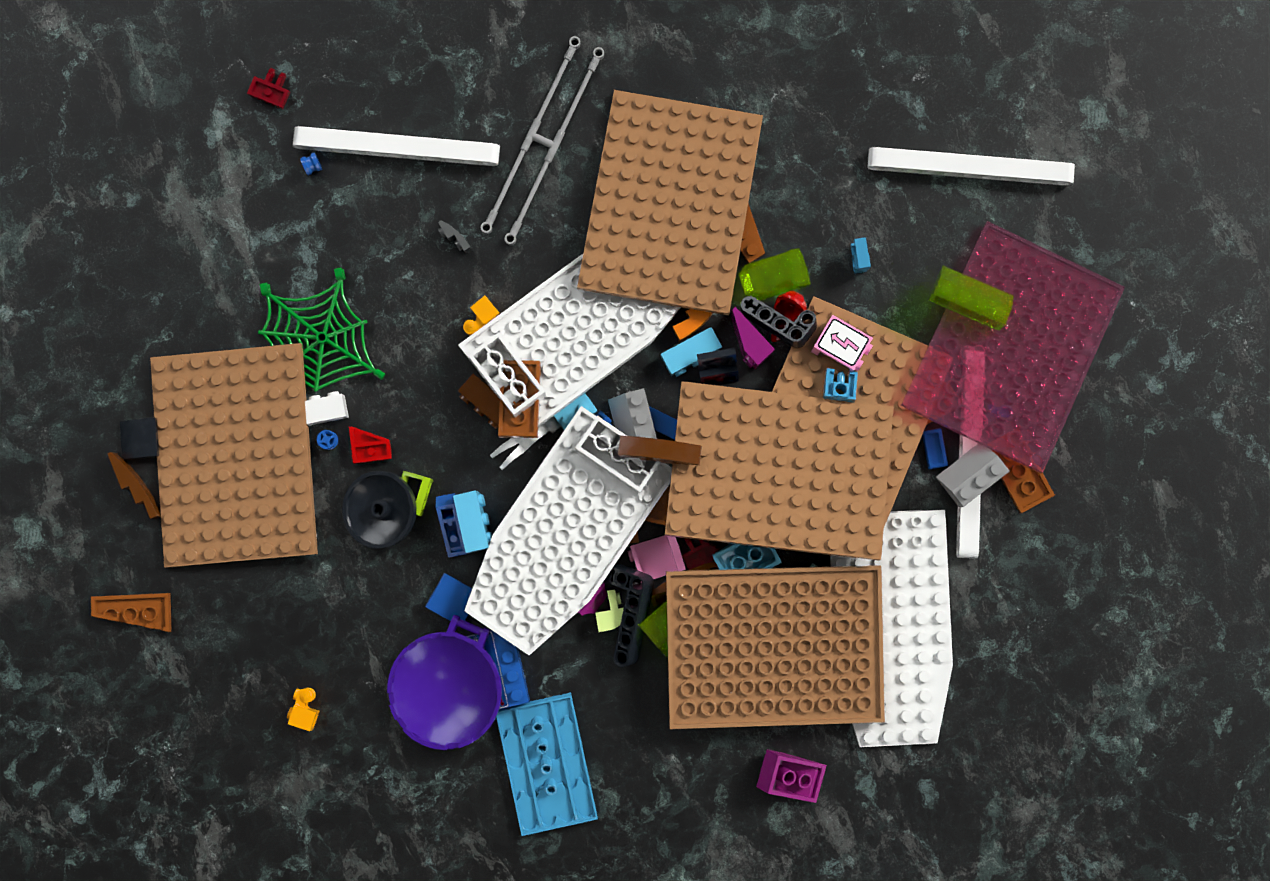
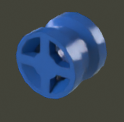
M315 152L311 153L307 158H300L307 175H311L315 170H322Z
M323 430L317 436V443L323 449L332 450L338 445V436L330 430Z

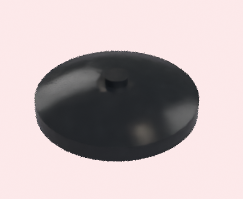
M372 471L358 477L348 488L342 507L343 520L348 532L356 541L371 548H387L401 542L410 533L417 512L415 496L410 486L398 475L387 471Z

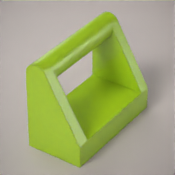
M403 471L401 478L407 483L409 477L422 480L416 499V515L422 516L433 479Z

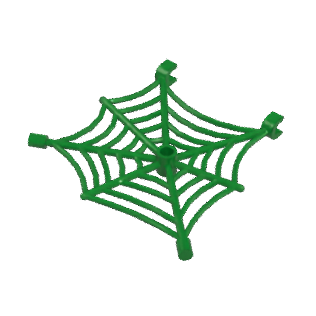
M342 267L334 269L337 280L334 285L319 294L306 298L294 299L274 296L271 294L270 284H260L261 293L267 299L268 315L263 329L259 330L258 334L263 335L270 346L274 345L267 335L274 336L280 345L284 344L278 336L286 337L289 344H292L289 337H294L302 346L303 343L300 338L305 340L306 348L303 350V358L317 366L315 371L304 364V368L316 375L313 378L304 372L306 377L315 382L312 385L305 381V384L313 388L314 392L335 382L357 375L373 372V375L381 380L386 375L378 368L375 369L369 359L364 340V324H367V320L361 321L347 304L343 290L345 272ZM335 288L334 294L327 300L312 307L291 308L280 301H307L320 297ZM339 289L344 305L358 323L351 324L341 312L337 302ZM270 299L278 304V318L274 330L265 331L270 321ZM332 299L330 308L321 314L306 317L298 316L293 312L313 310L325 305ZM334 306H336V309L340 314L341 318L349 326L344 328L337 321L333 313ZM282 307L288 312L287 325L284 332H276L281 318ZM328 313L327 318L319 323L310 325L305 321L322 317ZM292 315L297 319L296 329L294 333H287ZM331 317H333L335 323L340 328L336 331L330 321ZM300 323L307 327L304 334H297ZM325 323L323 332H318L313 328ZM330 325L333 332L327 334V330ZM361 326L362 348L369 365L362 361L356 349L354 340L355 328ZM309 330H310V331H312L315 335H307V333H308ZM351 330V340L356 356L348 352L347 331ZM343 332L345 349L340 347L337 341V335ZM325 335V340L321 341V337ZM334 336V342L330 340V337ZM308 339H316V341L309 345ZM320 343L319 351L314 349ZM324 344H329L336 348V350L323 354ZM309 351L315 352L318 355V362L305 354ZM342 352L346 355L322 365V358L329 354ZM351 358L359 363L339 368L320 376L322 368L342 359ZM361 366L368 369L339 377L319 386V380L334 373Z

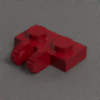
M273 68L269 69L264 80L254 76L247 94L283 109L290 95L289 90L282 88L286 74L281 72L276 84L271 83L275 76V69Z
M684 538L691 551L682 555V558L690 570L713 561L712 555L719 550L703 540H699L701 545L694 548L692 540Z

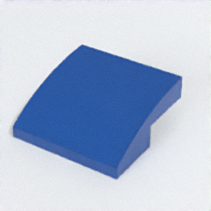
M444 573L425 607L451 621L454 615L460 616V619L465 621L468 613L464 610L473 588Z

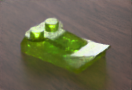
M799 248L746 264L739 273L745 295L752 296L759 301L811 284L809 273Z

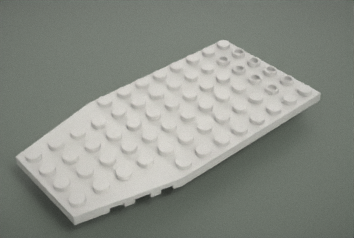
M582 254L461 342L459 347L515 418L539 399V426H541L650 345L681 307L578 290L577 285L583 258ZM503 360H515L539 392L528 399L526 397L527 389L525 384L515 379L513 368L506 366ZM521 360L541 361L540 384ZM505 369V371L512 372V378L509 380L502 370ZM515 384L523 386L524 389L521 395L515 389ZM509 385L510 389L502 394L500 388ZM522 399L525 400V402L518 406L516 409L512 407L514 405V401L518 402Z
M582 406L492 535L489 548L486 551L464 610L528 655L534 652L592 599L671 481L672 467L666 463L640 460L634 457H620L618 455L620 435H627Z
M945 510L891 511L884 526L880 561L830 555L831 567L881 565L885 722L852 723L859 747L937 743L953 666Z

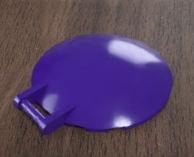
M454 615L447 632H437L422 636L409 644L398 655L388 678L387 693H389V707L394 719L398 721L404 733L421 745L434 749L461 748L479 739L491 727L500 708L502 686L498 669L491 656L484 649L490 629L480 628L460 619V616ZM457 626L479 635V640L475 641L455 632Z

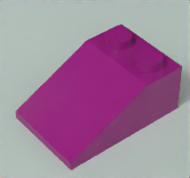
M735 307L732 309L730 316L742 356L744 357L743 362L749 368L753 367L756 369L775 349Z
M767 749L756 787L768 794L816 803L827 765Z

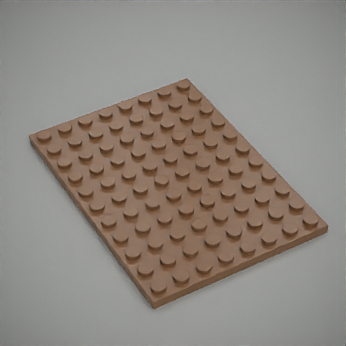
M614 90L577 289L729 316L763 115Z
M813 296L808 310L816 315L817 329L803 347H791L772 392L823 398L827 368L835 369L833 382H837V374L843 372L845 374V383H848L849 368L821 352L818 356L811 352L832 315L873 338L870 342L873 345L868 355L863 354L860 359L864 361L858 371L854 370V372H858L855 402L893 407L884 518L885 526L954 357ZM810 319L804 321V324L812 323ZM797 334L795 337V339L801 338V335ZM836 390L838 394H844L842 390Z
M302 344L151 357L154 417L157 418L159 443L157 465L164 567L318 554L309 428L306 423L305 401L307 400Z
M681 382L675 441L701 445L702 451L700 466L672 464L665 536L880 561L882 556L893 407Z
M881 565L666 571L670 729L885 722Z

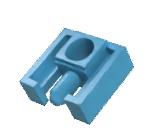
M866 238L854 239V243L850 245L853 270L855 273L866 272L871 267Z
M827 368L823 398L855 402L858 372H849L848 383H845V374L839 372L837 374V382H833L835 369ZM840 389L844 394H838L836 390Z

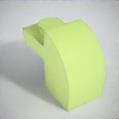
M615 589L607 591L611 610L595 613L599 632L612 630L620 626L624 607L618 608V605L621 604L620 593H616Z

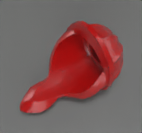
M789 291L776 298L774 310L794 322L806 310V302L804 297L798 292ZM779 325V326L777 327V329L782 330V329H784L786 326H785V325ZM771 334L772 342L780 340L779 338Z

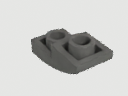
M443 221L438 222L441 227L438 231L443 239L447 237L449 242L457 239L454 243L459 251L464 250L465 254L472 251L468 242L456 229Z

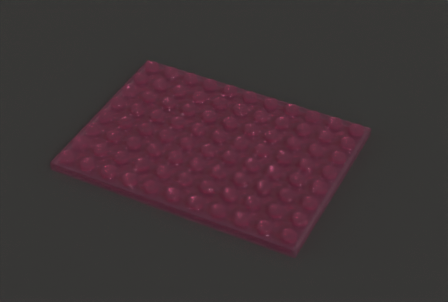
M987 221L901 406L1036 472L1043 473L1125 287Z

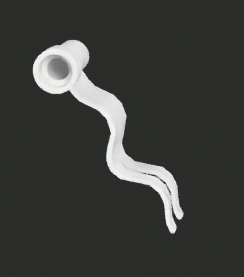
M552 417L538 427V438H511L498 447L490 456L494 458L501 452L519 443V446L500 466L501 470H503L548 431L554 433L561 425Z

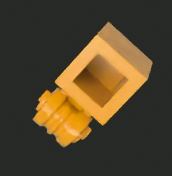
M483 296L470 307L476 315L475 322L473 320L465 321L463 329L471 336L500 315V313L488 298Z
M296 689L293 700H296L295 705L290 707L287 714L289 725L307 731L314 729L319 710L308 706V702L313 701L316 697L314 689Z

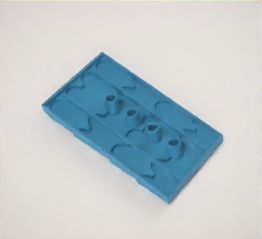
M571 692L499 709L496 717L521 835L525 836L597 820L596 806Z

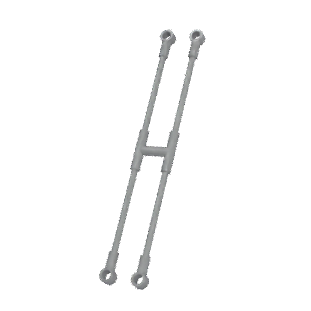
M576 36L570 38V46L564 56L562 66L537 118L534 119L520 148V154L499 198L486 221L481 224V231L484 234L492 232V224L498 214V208L532 140L549 147L550 149L544 159L545 162L522 211L510 232L505 236V242L508 245L516 243V235L522 225V219L564 137V131L592 72L595 71L599 61L604 58V50L601 47L595 48L588 72L554 140L552 141L536 134L541 124L540 120L568 62L571 61L575 50L581 45L580 39ZM576 40L578 44L572 45V41ZM597 51L602 52V55L596 56L595 53ZM485 225L490 226V229L488 231L483 230V227ZM509 236L514 237L512 242L507 241Z

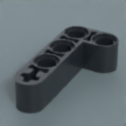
M747 296L741 301L742 312L747 319L794 348L803 347L817 329L816 315L810 310L803 311L793 322L752 296ZM764 315L770 316L766 320L761 319ZM810 319L812 323L804 324V321ZM779 325H785V326H786V327H785L784 329H782V330L777 329V327H778ZM799 334L801 338L793 339V336Z

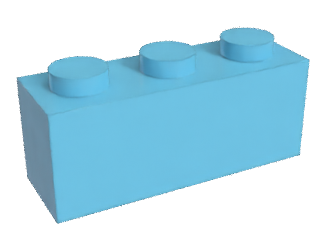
M712 327L663 352L660 357L670 375L673 376L675 374L678 377L687 372V367L691 365L693 368L698 366L697 354L718 351L722 349V346Z

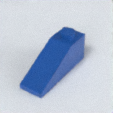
M455 493L436 497V510L448 557L467 554L453 498Z

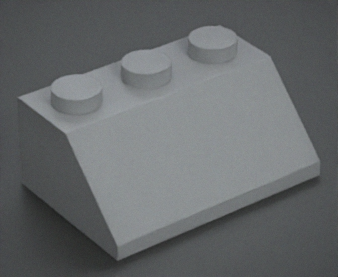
M644 388L608 399L616 429L627 436L657 439Z
M980 442L937 475L936 478L960 508L966 506L1009 472V469L998 455L983 442Z

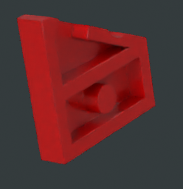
M352 426L349 427L353 464L392 459L389 439Z

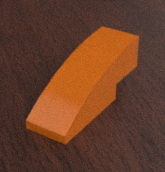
M694 309L687 310L686 315L688 319L672 328L678 341L681 342L695 333L709 320L713 313Z

